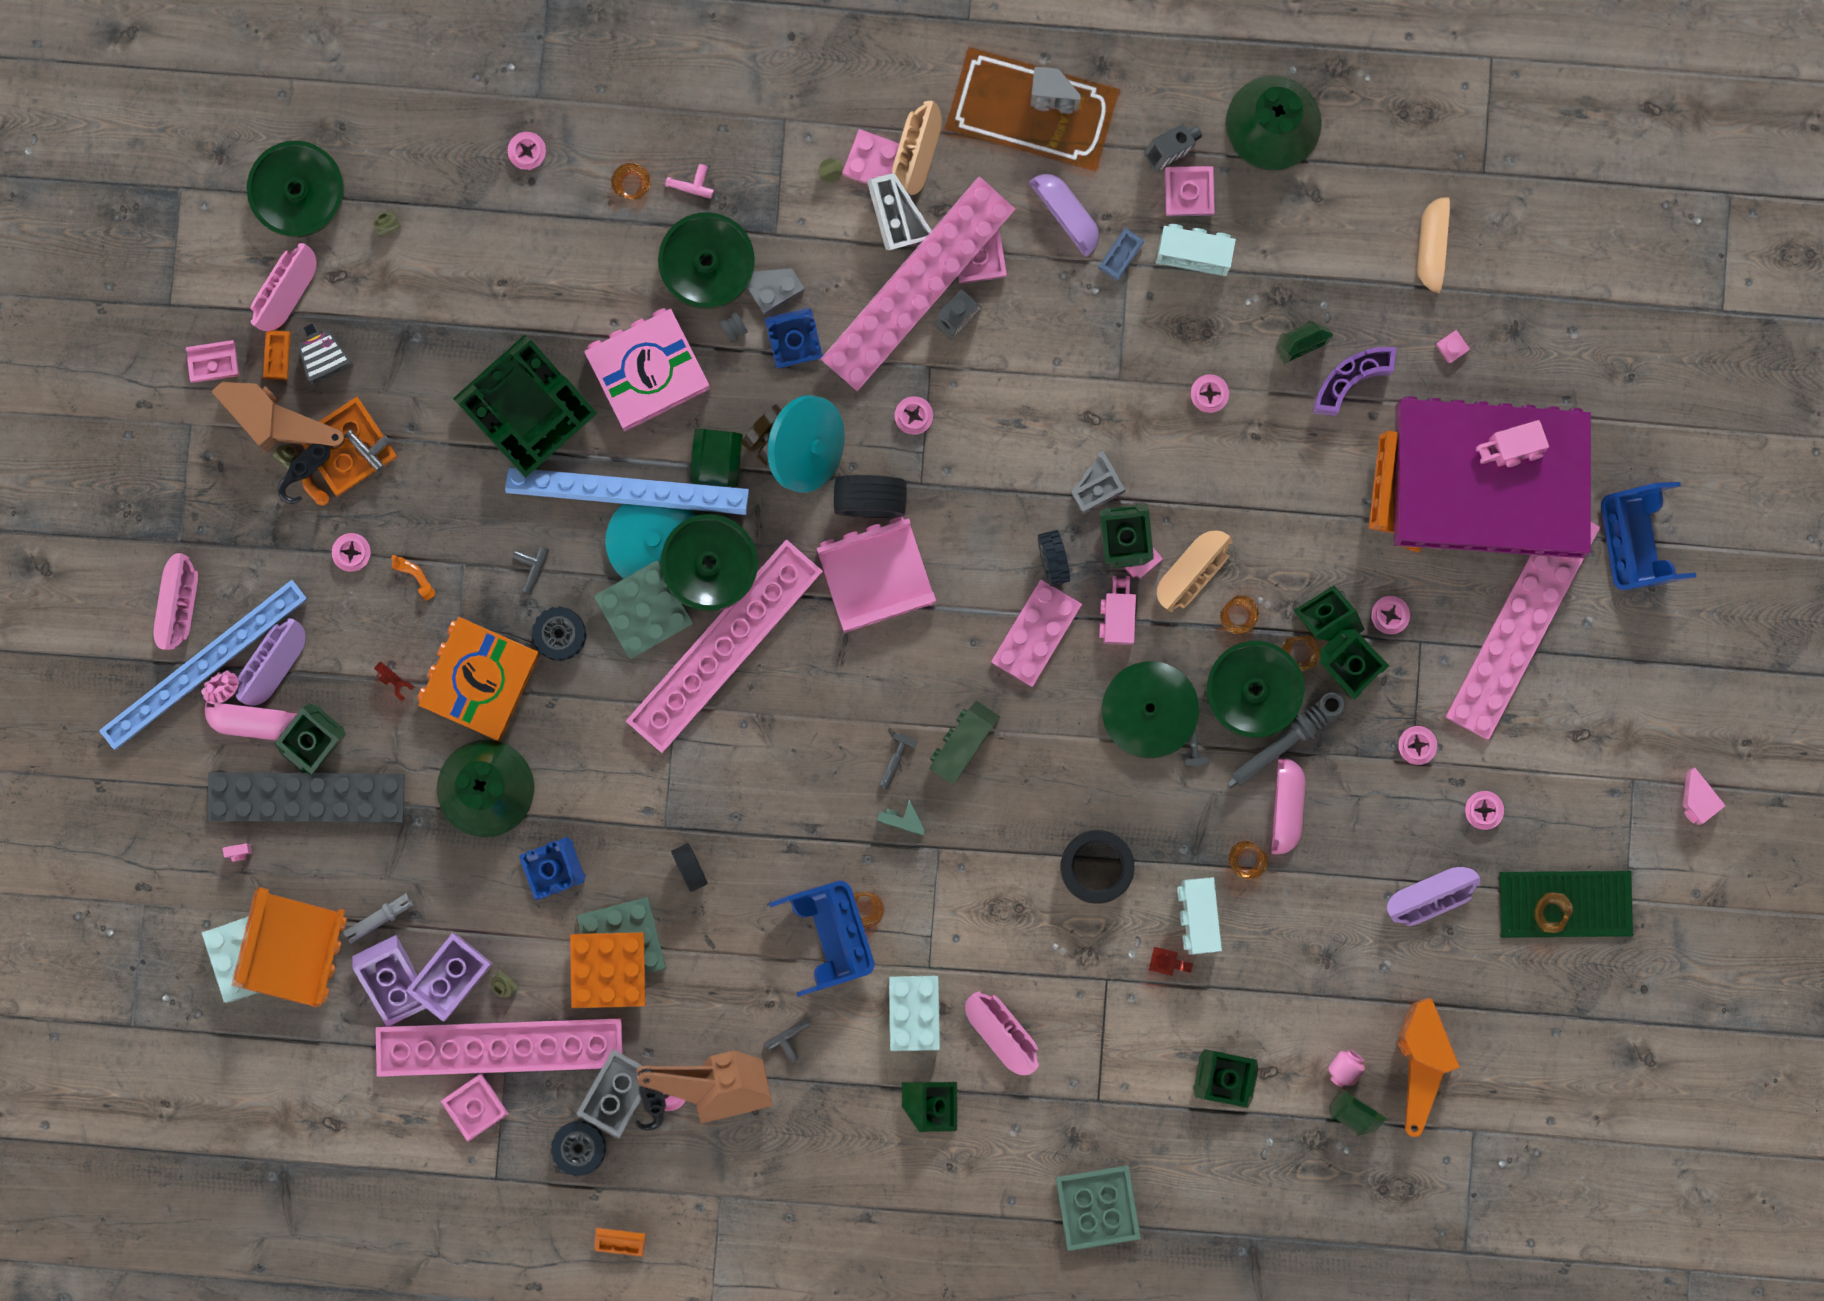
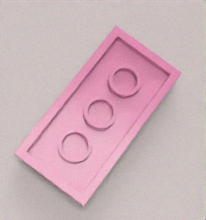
M1040 579L991 663L1033 687L1082 604Z

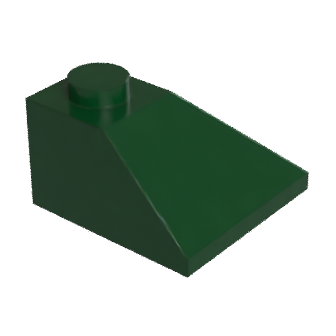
M1335 585L1293 610L1313 636L1319 640L1331 641L1341 630L1355 629L1358 633L1365 630L1357 610Z
M902 1082V1108L919 1132L957 1131V1082Z

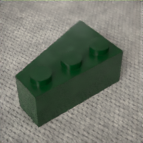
M975 701L968 711L963 709L956 719L959 722L956 729L950 728L943 738L946 744L942 750L937 748L929 759L933 762L929 769L954 785L1000 716L978 701Z

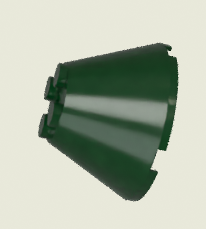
M1265 76L1247 83L1235 94L1227 110L1226 132L1234 151L1248 164L1263 170L1280 171L1301 163L1312 153L1321 133V113L1312 94L1300 83L1282 76Z
M493 740L474 741L458 748L443 764L437 781L438 802L445 817L457 829L478 837L499 836L520 824L531 808L535 790L533 774L522 755L509 745ZM482 782H486V783H487V784L484 786V788H485V791H484V792H482V791L479 790V785H480Z

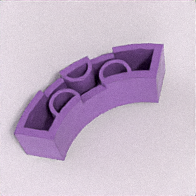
M1378 347L1367 349L1350 356L1340 363L1321 386L1316 396L1312 413L1337 416L1342 400L1351 387L1370 377L1390 376L1394 371L1397 348Z

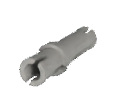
M404 893V895L393 902L383 904V908L344 930V935L346 938L349 937L348 941L350 944H353L389 920L394 921L397 919V915L413 907L414 903L412 899L409 900L410 896Z

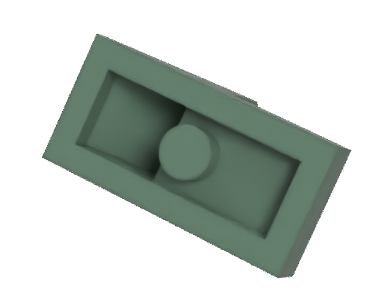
M910 800L908 801L903 818L899 817V812L887 808L885 813L879 812L877 822L921 836L924 835L925 830Z

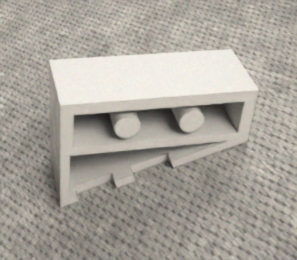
M895 173L867 180L886 250L923 241L932 230Z

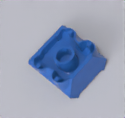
M803 308L765 319L776 368L822 358L823 355L812 308Z
M568 837L552 841L545 846L530 850L519 856L536 901L585 882L586 875L583 873L574 849V842Z

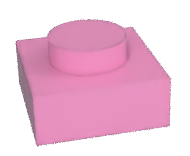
M1457 330L1436 344L1449 364L1470 350Z
M246 843L223 847L224 857L231 858L232 862L246 860V855L252 854L251 844Z

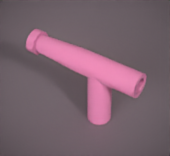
M702 164L698 166L693 184L674 180L670 177H667L665 183L667 187L671 186L712 199L714 193L713 189L702 187L708 166Z

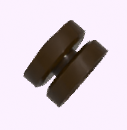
M777 404L772 406L754 423L741 442L750 452L760 448L757 458L766 467L769 465L768 441L770 432L777 416L782 411V408Z

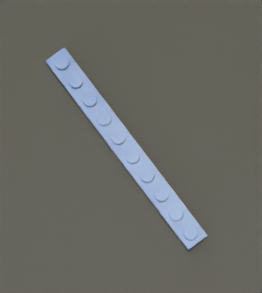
M511 467L508 468L505 485L506 493L742 515H746L749 489L544 470H534L525 478L516 468Z
M293 580L289 581L100 729L99 732L110 746L117 750L269 631L275 624L308 600Z

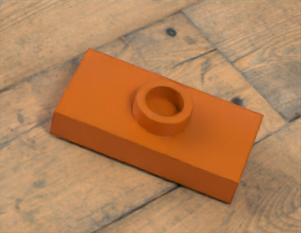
M266 331L263 379L288 380L291 346L290 331Z
M596 1228L594 1251L644 1256V1233Z

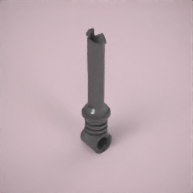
M1334 692L1327 693L1315 704V707H1310L1311 711H1305L1306 715H1297L1291 723L1290 730L1232 774L1233 778L1228 782L1230 789L1237 784L1241 787L1300 740H1314L1315 734L1318 733L1317 729L1319 731L1322 730V726H1327L1326 722L1331 723L1342 715L1344 709L1342 697ZM1328 701H1334L1338 704L1339 708L1334 712H1330L1325 708V704Z

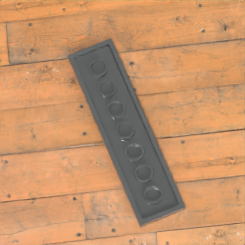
M209 772L207 821L404 823L405 774L313 773L310 776L307 773Z

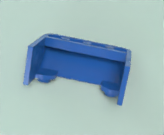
M1680 482L1653 483L1609 494L1602 499L1601 512L1614 585L1618 589L1629 590L1696 578V573L1676 574L1675 567L1669 560L1658 561L1650 514L1656 513L1662 508V491L1681 487Z
M844 881L833 882L769 903L771 908L791 902L793 911L797 916L802 918L813 916L827 960L826 963L818 965L814 971V979L817 986L796 992L798 997L869 975L873 971L874 959L852 889L848 883Z

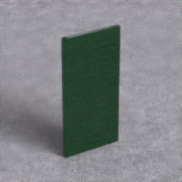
M1631 871L1499 872L1501 938L1633 937Z

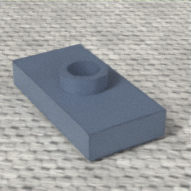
M1124 228L1098 266V269L1119 281L1145 240Z

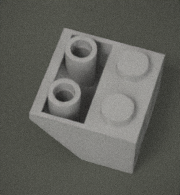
M1035 67L1030 106H1034L1039 111H1049V108L1059 109L1061 113H1073V110L1078 111L1081 95L1059 69Z

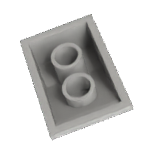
M613 1049L576 1116L620 1140L641 1101L639 1094L640 1085L638 1084L636 1071L642 1065Z

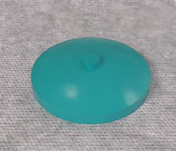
M805 395L792 400L777 416L769 436L768 461L773 476L786 489L801 493L814 491L823 486L836 471L843 454L845 430L842 417L833 403L822 397Z
M622 504L608 524L605 541L608 558L616 572L624 579L656 560L660 564L661 552L667 537L680 523L695 516L692 510Z

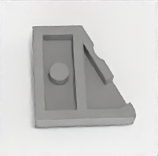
M792 268L756 271L753 273L747 287L763 315L805 290Z
M1104 451L1098 454V458L1087 469L1081 481L1071 491L1082 514L1125 493V488Z

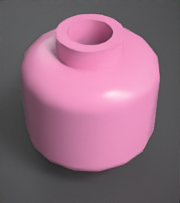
M1347 1050V1052L1340 1051L1328 1067L1332 1075L1331 1081L1339 1087L1344 1085L1354 1086L1365 1071L1363 1058L1352 1050Z

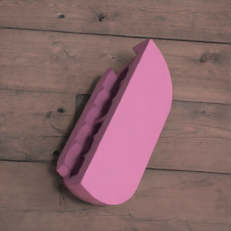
M299 243L297 248L291 252L286 250L280 257L251 305L250 309L253 311V319L250 322L252 325L262 331H273L285 323L316 271V256L309 246Z
M181 553L171 556L163 570L154 622L155 643L160 649L165 650L175 649L183 640H186L191 627L198 584V572L194 569L193 564L189 560L190 558Z
M205 703V717L208 724L215 731L226 735L277 741L297 715V713H287L286 711L223 703Z
M1278 757L1271 854H1285L1293 850L1299 843L1302 835L1305 775L1302 768L1296 762Z
M981 992L971 995L965 1004L966 1015L971 1025L1008 1069L1019 1075L1032 1074L1039 1066L1036 1054L1038 1047L1034 1040L995 995L990 997Z

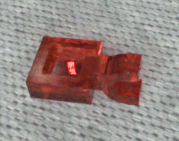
M381 661L375 666L374 669L379 672L376 677L385 685L392 683L395 686V695L400 701L403 702L405 700V697L400 692L401 688L408 687L410 690L415 688L411 683L402 680Z
M1154 946L1149 971L1173 976L1174 969L1191 973L1193 963L1177 960L1178 952Z

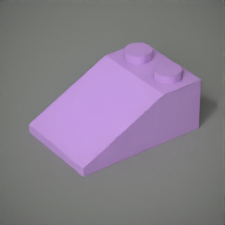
M452 933L407 988L406 992L444 1022L493 966V963L459 935Z
M397 935L352 956L353 970L387 1027L426 1008L406 992L407 988L416 979L417 974Z

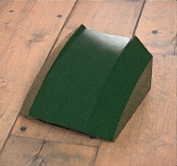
M1308 321L1301 327L1288 333L1280 334L1276 348L1283 363L1286 364L1327 345L1333 334L1326 327Z
M695 429L690 482L698 485L738 487L743 434Z
M1135 504L1105 508L1099 511L1105 565L1116 569L1145 565L1154 559L1150 514L1147 505Z
M1355 629L1341 630L1320 650V664L1345 694L1354 700L1380 673H1383L1389 667L1386 661Z
M309 703L300 709L275 742V745L281 755L302 773H307L311 776L346 736L343 726L334 721L321 707Z
M1204 1049L1198 1058L1199 1063L1193 1086L1195 1098L1248 1108L1254 1096L1258 1075V1061L1256 1059Z
M1343 1090L1338 1091L1329 1106L1332 1120L1336 1119L1356 1132L1357 1136L1373 1133L1387 1119Z

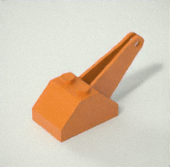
M1424 998L1411 1003L1398 1034L1400 1039L1397 1042L1398 1048L1402 1056L1405 1055L1409 1059L1404 1130L1411 1137H1418L1422 1134L1444 1073L1460 1068L1432 998ZM1412 1125H1416V1131L1414 1132L1411 1130Z

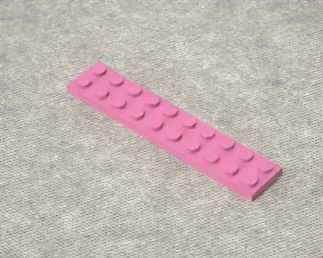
M978 177L822 356L821 360L853 389L858 391L1008 219L1015 208L987 182Z
M1592 522L1591 544L1600 529L1598 525ZM1529 556L1445 718L1486 740L1490 739L1584 558Z
M786 539L757 572L755 581L745 597L735 605L722 611L630 715L626 722L663 754L823 571Z
M622 1019L376 1027L377 1077L602 1069L613 1049L623 1054Z

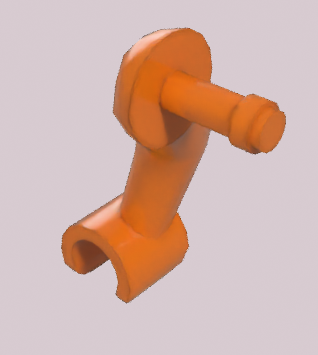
M310 476L302 480L304 490L318 505L324 506L329 502V495L312 483Z
M392 555V568L400 572L412 574L421 586L418 592L425 601L435 596L434 589L419 566L402 557Z

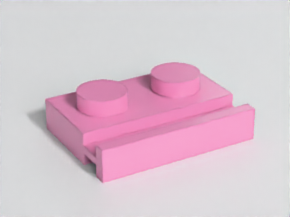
M235 341L186 347L190 382L197 383L240 376Z

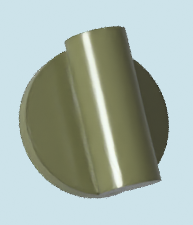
M826 159L817 170L823 181L834 183L841 178L843 166L840 160Z
M389 212L380 213L373 223L379 237L401 228L396 215Z
M280 445L272 456L289 469L291 462L299 456V453L290 445Z
M501 970L491 980L493 992L504 998L509 997L518 988Z

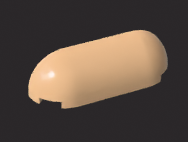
M934 101L923 102L924 105L920 106L915 112H910L893 164L892 173H895L906 192L910 195L917 194L923 188L942 125L941 111Z
M1449 197L1439 198L1431 202L1424 210L1421 218L1417 273L1423 284L1430 291L1436 293L1441 291L1445 272L1450 213Z
M1209 531L1200 535L1189 546L1158 584L1157 598L1165 609L1173 612V609L1178 607L1185 608L1191 603L1228 559L1229 555L1226 552L1229 544H1232L1231 537L1222 531Z

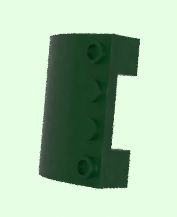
M525 334L453 397L454 401L525 478L598 414L573 384L558 371L537 345Z

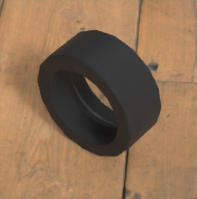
M689 843L671 851L690 892L708 884Z

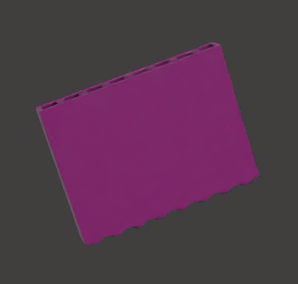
M1414 396L1403 397L1395 405V432H1398L1394 469L1393 546L1585 558L1591 553V412H1583L1581 408L1560 410L1556 406L1541 409L1536 408L1535 405L1512 407L1510 403L1489 405L1485 401H1477L1474 404H1470L1459 399L1451 400L1450 402H1442L1439 398L1417 400V397ZM1540 420L1549 444V448L1543 453V457L1533 461L1526 458L1521 460L1520 464L1513 467H1507V465L1498 467L1496 460L1481 464L1480 452H1477L1475 447L1489 442L1490 437L1496 432ZM1489 448L1491 455H1493L1492 448Z

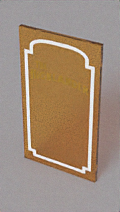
M968 47L948 120L945 124V130L1090 171H1097L1120 89L1064 74L1081 95L1078 111L1073 110V113H1061L1059 109L1049 108V111H1039L1034 106H1030L1034 68L1040 66Z

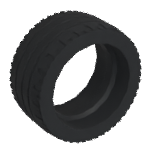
M878 475L836 477L834 484V513L861 518H896L904 516L907 503L906 480Z
M1091 830L1078 835L1068 844L1063 852L1060 868L1065 886L1075 897L1088 903L1102 904L1118 898L1127 890L1134 876L1135 865L1130 848L1119 836L1104 830ZM1088 844H1106L1113 848L1120 857L1122 867L1120 877L1107 890H1089L1081 885L1075 877L1073 868L1075 857L1080 849Z

